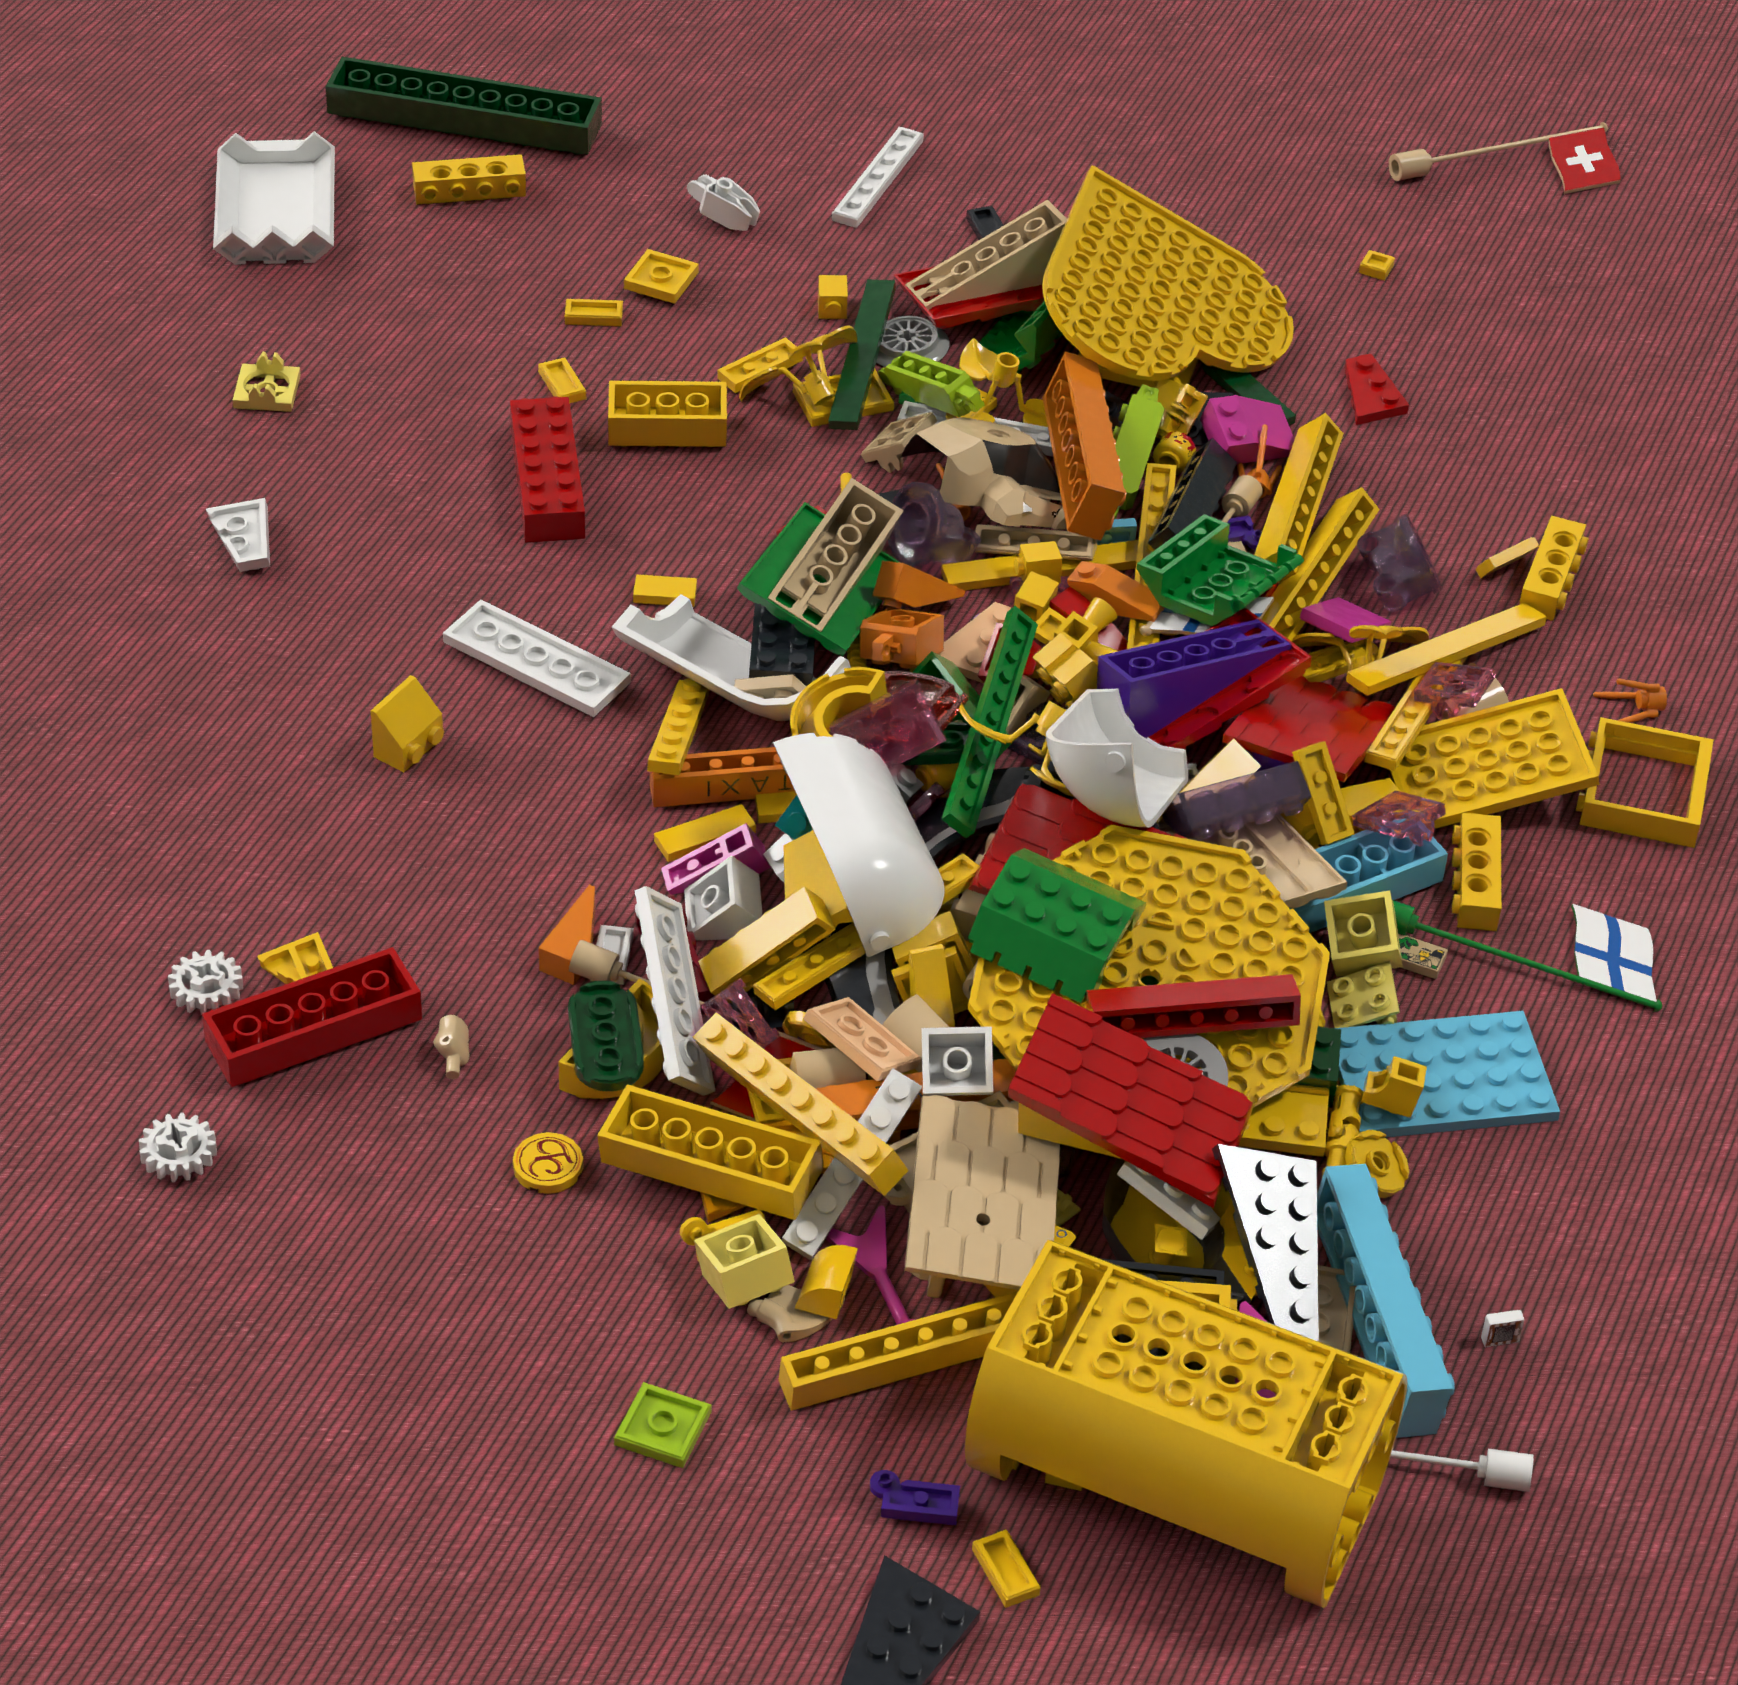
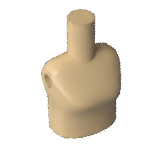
M447 1015L440 1019L438 1034L433 1041L438 1052L447 1059L446 1077L449 1079H457L460 1075V1066L465 1065L469 1060L468 1026L461 1018L455 1015Z

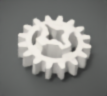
M206 950L204 956H199L195 951L192 953V959L189 960L181 957V966L173 965L171 967L172 974L168 975L171 999H176L178 1007L187 1005V1012L189 1013L198 1008L202 1015V1013L207 1012V1009L212 1008L214 1010L219 1008L220 1005L231 1004V999L240 998L239 990L243 989L241 967L235 966V959L233 957L225 960L224 952L212 956L211 951Z
M180 1113L178 1119H173L170 1114H167L165 1122L161 1123L155 1119L153 1120V1129L144 1128V1138L139 1139L141 1163L146 1164L148 1173L157 1171L158 1179L161 1180L167 1174L170 1175L172 1182H175L179 1175H183L186 1180H190L191 1172L202 1175L203 1165L212 1166V1156L217 1155L215 1132L210 1131L207 1121L199 1124L197 1115L187 1120L184 1113Z

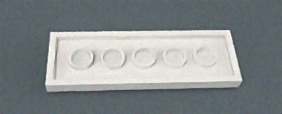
M479 600L443 632L444 643L592 717H595L631 683L630 672L483 600Z
M645 886L635 890L637 901L635 912L640 920L642 930L640 940L646 952L648 964L646 974L651 982L653 992L652 1007L657 1015L659 1026L657 1037L662 1045L665 1060L663 1062V1070L668 1081L704 1096L715 1092L710 1059L692 1038L703 1026L682 904Z

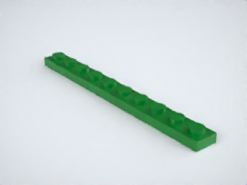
M1016 606L1006 613L973 718L976 722L1005 734L1038 626L1035 621ZM970 727L942 816V820L964 838L969 837L975 832L1002 744L980 734L972 727Z

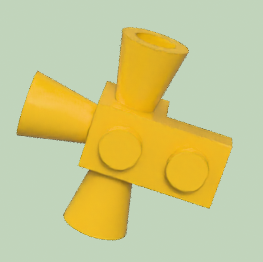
M1098 597L1093 598L1083 617L1073 611L1065 618L1049 607L1036 621L1038 626L1034 637L1047 645L1057 635L1062 633L1078 650L1081 649L1098 667V656L1118 652L1115 649L1098 643V632L1116 620L1117 614L1110 604Z

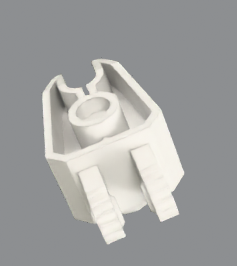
M703 174L697 180H692L688 183L687 192L701 203L699 210L702 215L733 230L747 231L749 225L755 226L757 224L760 210L755 200L730 178L721 177L715 180L709 177V175Z

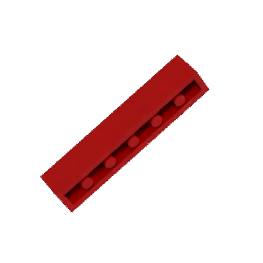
M1287 974L1087 990L1086 1009L1103 1016L1102 1020L1139 1038L1300 1025L1301 994L1293 975Z

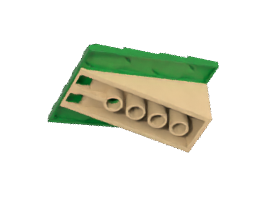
M851 478L826 515L804 502L742 579L737 589L748 600L765 606L775 617L793 624L802 634L820 641L827 650L844 656L859 636L862 621L872 616L883 602V600L873 596L882 561H899L883 552L882 549L903 510Z

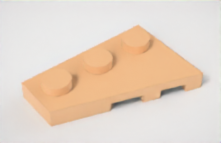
M994 602L944 642V651L938 655L952 661L964 677L984 684L977 675L996 623H1004L1006 613L1012 607Z

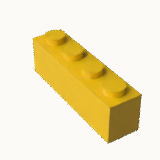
M1390 778L1340 788L1355 834L1405 815L1410 804ZM1306 796L1284 800L1279 814L1312 847L1320 845V839Z
M804 886L800 890L793 892L789 898L773 909L766 911L762 917L752 924L739 930L735 936L725 943L712 949L708 955L698 962L710 992L725 1002L731 1003L732 999H737L753 988V984L781 968L836 929L823 899Z

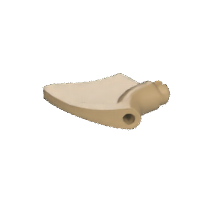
M790 1285L784 1286L777 1292L770 1293L764 1300H761L759 1297L750 1300L747 1308L750 1316L757 1317V1321L773 1328L778 1340L781 1342H792L810 1336L822 1329L833 1319L795 1309L801 1289Z

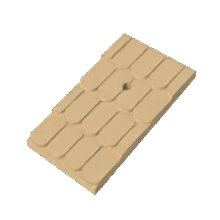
M1260 794L1158 824L1159 830L1171 835L1176 833L1195 841L1245 850L1251 857L1253 866L1261 875L1265 874L1281 893L1280 898L1289 908L1301 907L1316 898L1333 897L1347 888V881Z
M923 1095L920 1108L904 1271L1019 1290L1046 1241H1054L1060 1144L1019 1134L1018 1110L1015 1108H999L975 1101L952 1100L940 1095ZM978 1222H982L985 1225L981 1226Z

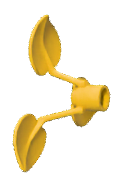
M850 325L843 326L829 334L803 343L790 351L788 358L792 362L806 356L812 373L804 377L805 384L800 382L785 367L777 368V366L753 375L744 382L739 394L740 401L742 402L743 398L757 387L782 374L801 389L803 395L809 393L815 406L831 400L835 393L827 376L822 351L844 343H857L855 329ZM812 353L818 355L820 370L816 369Z
M973 338L961 354L959 368L965 371L972 380L982 381L987 378L989 381L993 380L984 400L985 406L977 412L971 411L961 417L995 423L994 417L984 411L987 409L997 386L1007 388L1015 382L1019 409L1024 412L1023 422L1048 427L1043 400L1029 399L1024 404L1020 383L1022 375L1017 373L1020 363L1018 357L1008 352L997 355L983 347ZM946 413V420L960 418Z
M1359 625L1352 627L1349 630L1351 638H1367L1366 657L1356 658L1355 664H1352L1343 639L1335 637L1333 634L1304 633L1293 637L1292 642L1298 647L1338 645L1345 659L1348 671L1382 659L1387 641L1418 645L1429 640V633L1422 627H1395L1388 625ZM1374 638L1381 641L1376 660L1372 657Z
M1049 700L1041 715L1034 713L1032 718L1013 734L1007 735L995 732L976 722L968 715L962 703L959 706L962 716L972 728L980 734L1003 744L1012 743L1035 723L1038 724L1036 731L1046 737V731L1066 711ZM1045 741L1042 750L1029 743L1028 747L1044 759L1041 771L1033 766L1030 770L1044 783L1068 796L1074 797L1064 783L1054 779L1048 770L1049 763L1052 760L1048 751L1047 741Z

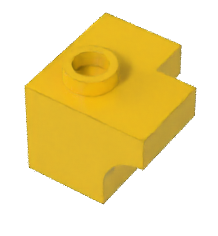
M1393 1056L1391 1064L1385 1070L1379 1072L1368 1071L1364 1081L1361 1102L1387 1110L1393 1114H1400L1411 1118L1424 1088L1427 1066Z

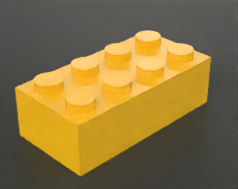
M609 381V446L726 447V382Z

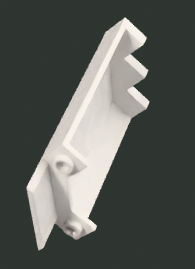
M315 131L305 140L246 141L237 133L231 136L217 151L213 249L235 265L246 264V261H264V264L286 263V260H304V263H315L334 247L335 146Z

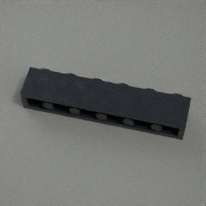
M1213 438L1197 449L1190 457L1148 541V544L1154 550L1205 514L1211 517L1219 508L1218 501L1227 491L1225 486L1234 477L1232 472L1237 462Z

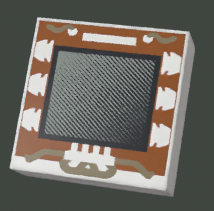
M1521 1310L1487 1314L1481 1335L1484 1347L1519 1342L1525 1320Z

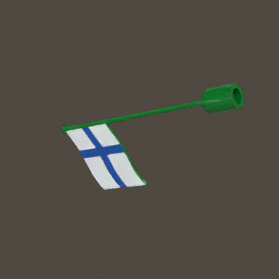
M1393 900L1397 929L1400 935L1414 934L1415 930L1419 929L1654 1008V1012H1659L1662 1009V1002L1659 999L1656 1000L1652 980L1653 944L1648 928L1572 904L1571 908L1576 922L1574 958L1577 976L1419 923L1420 916L1414 914L1415 907Z

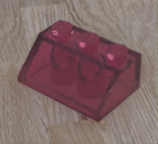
M917 678L831 722L829 727L833 735L834 733L856 739L859 744L869 750L872 748L882 758L888 769L946 741L933 707Z

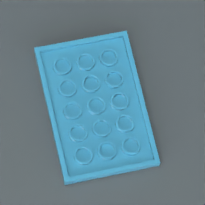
M1524 1011L1335 1028L1341 1029L1338 1072L1341 1085L1356 1086L1363 1091L1368 1071L1379 1072L1385 1070L1391 1064L1393 1056L1427 1066L1424 1088L1411 1118L1362 1103L1359 1107V1115L1361 1117L1359 1133L1370 1129L1381 1131L1387 1135L1386 1137L1549 1122L1558 1121L1560 1109Z

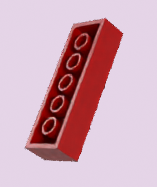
M569 397L510 400L511 434L525 543L585 539V508Z
M394 947L202 1013L205 1042L232 1088L422 1020L421 991Z

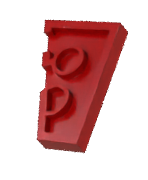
M1372 354L1360 355L1345 360L1344 369L1348 389L1351 391V404L1355 410L1356 425L1408 414V402Z

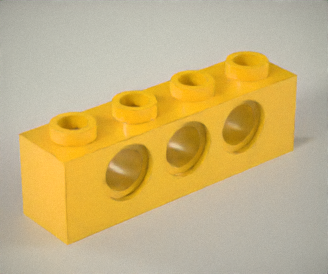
M522 154L412 162L416 205L526 196V173Z
M1551 515L1523 586L1519 605L1526 603L1547 616L1546 619L1551 621L1554 620L1557 610L1563 611L1568 595L1565 591H1571L1575 574L1571 573H1578L1582 556L1579 554L1584 555L1589 538L1584 537L1586 524Z
M1462 812L1460 825H1454L1452 844L1458 845V848L1453 849L1452 867H1457V871L1453 872L1452 890H1457V894L1453 895L1452 913L1457 914V927L1497 931L1502 909L1501 816Z

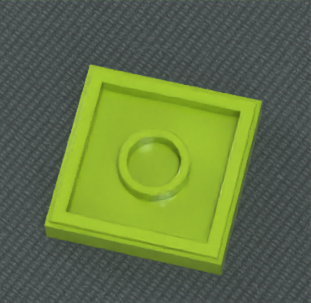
M643 1382L614 1437V1445L684 1468L712 1412V1405Z

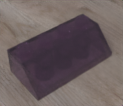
M1296 761L1178 793L1162 816L1164 822L1178 835L1188 839L1195 837L1196 841H1201L1213 836L1214 832L1225 829L1226 833L1241 829L1245 823L1255 821V824L1266 823L1272 820L1274 815L1284 813L1285 816H1292L1304 810V805L1312 796L1300 765Z

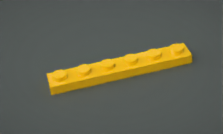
M690 678L678 681L648 758V772L680 775L709 696L708 688Z

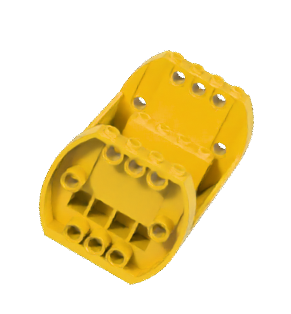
M1047 1240L986 1348L969 1409L965 1438V1459L969 1467L1003 1481L1007 1480L1012 1469H1017L1019 1462L1283 1566L1287 1568L1285 1592L1325 1608L1379 1493L1403 1412L1407 1391L1406 1374L1071 1247ZM1124 1334L1131 1337L1132 1341L1121 1343L1113 1337ZM1161 1348L1168 1354L1158 1357L1152 1355L1149 1350ZM1194 1361L1200 1363L1204 1368L1201 1370H1191L1185 1364ZM1231 1375L1238 1378L1240 1382L1237 1384H1227L1221 1380V1377ZM1268 1389L1274 1392L1276 1396L1264 1398L1257 1391Z

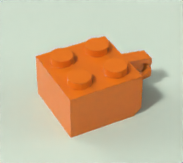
M887 608L864 619L860 627V658L872 659L873 664L884 665L894 662L900 663L902 668H916L931 651L937 654L944 651V615Z

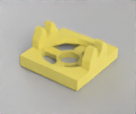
M262 352L256 364H242L233 397V408L292 412L301 375L300 367L284 366V360L276 352H274L272 360H268L266 352ZM253 377L265 378L263 382L258 384H247ZM275 378L285 379L289 387L278 386L274 382Z

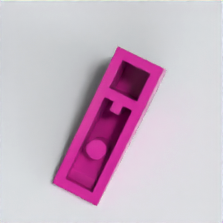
M745 823L662 867L661 870L667 891L672 895L684 893V889L730 856H733L758 874L771 868L763 855L766 852L764 844L748 824Z

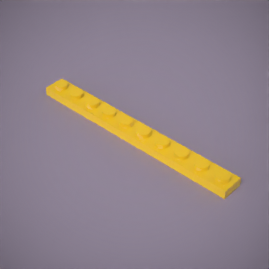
M1147 463L1136 566L1139 561L1154 551L1148 544V541L1174 491L1177 465ZM1135 569L1134 580L1148 587L1137 569ZM1130 618L1127 649L1159 642L1160 633H1151L1150 636L1145 637L1141 635L1140 628L1143 625H1147L1149 621Z

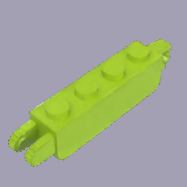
M907 350L878 372L881 380L893 387L895 394L899 395L903 391L913 397L916 402L957 417L964 416L971 411L977 412L985 406L980 398L981 395L965 371Z
M1142 384L1136 395L1132 394L1129 405L1123 403L1118 418L1119 421L1123 422L1122 426H1115L1113 438L1116 440V452L1119 455V467L1123 473V486L1127 492L1125 502L1121 507L1118 506L1114 519H1116L1119 509L1127 510L1133 507L1165 410L1162 404L1157 402L1159 389Z

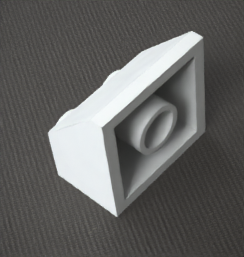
M733 856L724 860L684 889L687 931H693L696 940L730 939L739 930L746 928L762 917L759 874Z
M992 1027L921 1028L923 1095H993Z

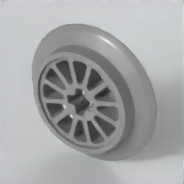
M900 316L890 319L885 327L876 363L886 367L906 350L939 361L949 349V338L941 328L934 326L931 321L922 317Z
M1197 1034L1147 1037L1143 1039L1147 1042L1148 1046L1176 1058L1175 1055H1182L1180 1061L1186 1063V1058L1192 1059L1187 1064L1195 1068L1201 1067L1202 1069L1199 1070L1203 1071L1204 1076L1225 1086L1228 1085L1226 1062L1220 1051L1205 1038Z

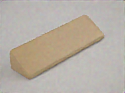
M977 524L972 551L1019 556L1020 544L1055 541L1062 559L1092 561L1097 548V539L1069 531Z

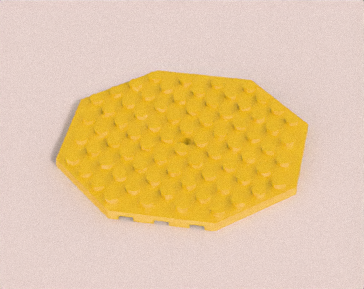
M1110 825L1102 829L1100 835L1087 842L1084 840L1062 851L1061 856L1052 860L1146 902V907L1133 930L1125 931L1106 964L1102 984L1099 989L1147 986L1141 981V978L1145 976L1155 977L1159 982L1157 985L1292 974L1301 994L1300 1025L1196 1034L1211 1042L1220 1051L1228 1068L1227 1086L1247 1096L1248 1100L1253 1102V1108L1309 1076L1330 952L1323 943L1319 944L1309 933V927L1293 908L1289 909L1280 898L1281 893L1265 874L1261 875L1252 864L1251 857L1245 850ZM997 952L992 963L980 957L978 958L968 1010L981 1027H992L993 1043L1016 1071L1051 994L1060 996L1085 1009L1087 995L1081 1004L1059 994L1063 985L1061 980H1059L1054 991L1029 980L1028 978L1032 971L1030 966H1028L1023 977L997 965L1001 957V953ZM1175 1055V1057L1180 1060L1182 1055ZM1186 1058L1185 1062L1189 1063L1192 1061V1059Z

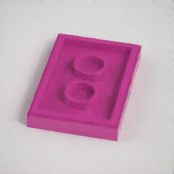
M1340 597L1304 607L1299 617L1301 620L1350 643L1366 639L1351 638L1349 630L1352 627L1359 625L1390 626L1391 621Z

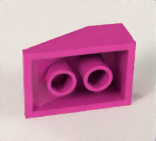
M1238 395L1211 398L1200 418L1208 441L1213 438L1237 462L1236 464L1257 462L1260 435L1264 424L1268 426L1264 460L1289 457L1295 440L1282 407L1278 404Z

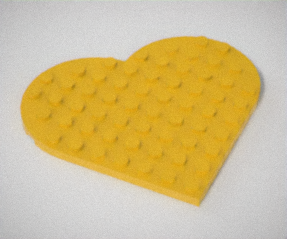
M1091 165L1045 269L1042 282L1044 301L1053 321L1063 335L1085 358L1093 360L1113 374L1148 381L1165 380L1181 374L1188 368L1195 357L1208 366L1213 365L1235 372H1256L1267 369L1277 363L1289 348L1293 338V318L1288 316L1285 309L1287 301L1278 286H1271L1263 277L1265 271L1230 245Z

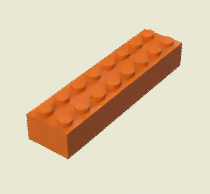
M1065 351L1042 398L1067 531L1101 541L1105 531L1111 529L1114 522V514L1118 506L1121 507L1124 504L1127 492L1123 486V473L1119 467V455H1117L1115 448L1116 440L1113 438L1112 422H1110L1108 414L1109 407L1106 405L1105 390L1102 386V374L1099 372L1098 364L1091 359Z

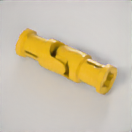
M1341 1085L1336 1088L1334 1097L1336 1101L1335 1109L1330 1115L1328 1137L1325 1146L1326 1167L1346 1165L1345 1152L1347 1144L1353 1137L1359 1134L1361 1125L1359 1107L1363 1103L1361 1102L1363 1091L1356 1086Z

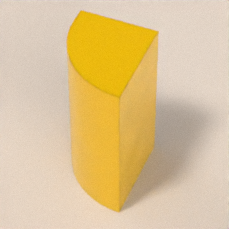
M833 1245L820 1250L811 1262L795 1309L837 1320L852 1278L858 1248L847 1245Z

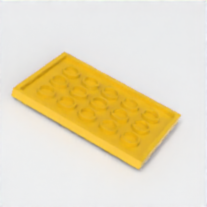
M1562 688L1424 725L1396 770L1388 769L1392 781L1410 802L1406 814L1412 813L1428 831L1460 822L1462 812L1488 815L1600 785L1598 773Z

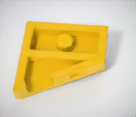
M318 932L257 956L261 967L285 984L333 968Z

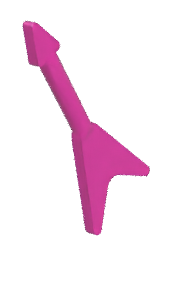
M878 1207L867 1231L861 1236H854L832 1228L825 1239L832 1245H847L858 1248L855 1265L875 1280L896 1325L916 1320L909 1318L887 1274L885 1207Z

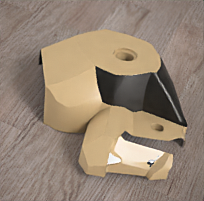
M964 417L948 419L916 433L910 439L900 457L927 452H943L948 456L938 501L964 506H981L991 520L1006 526L1020 527V525L1067 529L1063 506L1050 502L1051 499L1062 501L1056 472L1037 442L1029 435L1013 427Z

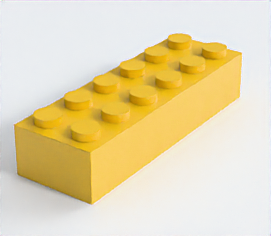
M628 1084L597 1135L602 1163L793 1220L797 1219L823 1170L822 1145L819 1140Z

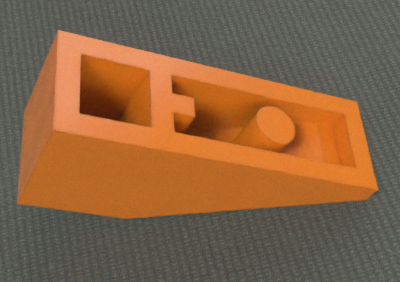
M882 561L873 592L874 597L884 601L883 606L901 609L902 606L915 608L964 597L965 590L905 563Z
M1081 561L1067 579L1069 587H1072L1090 602L1095 597L1106 601L1113 607L1117 616L1154 622L1165 608L1160 606L1148 587L1108 565Z
M588 885L539 947V971L572 985H575L581 977L569 971L570 961L580 940L593 944L595 921L594 886Z

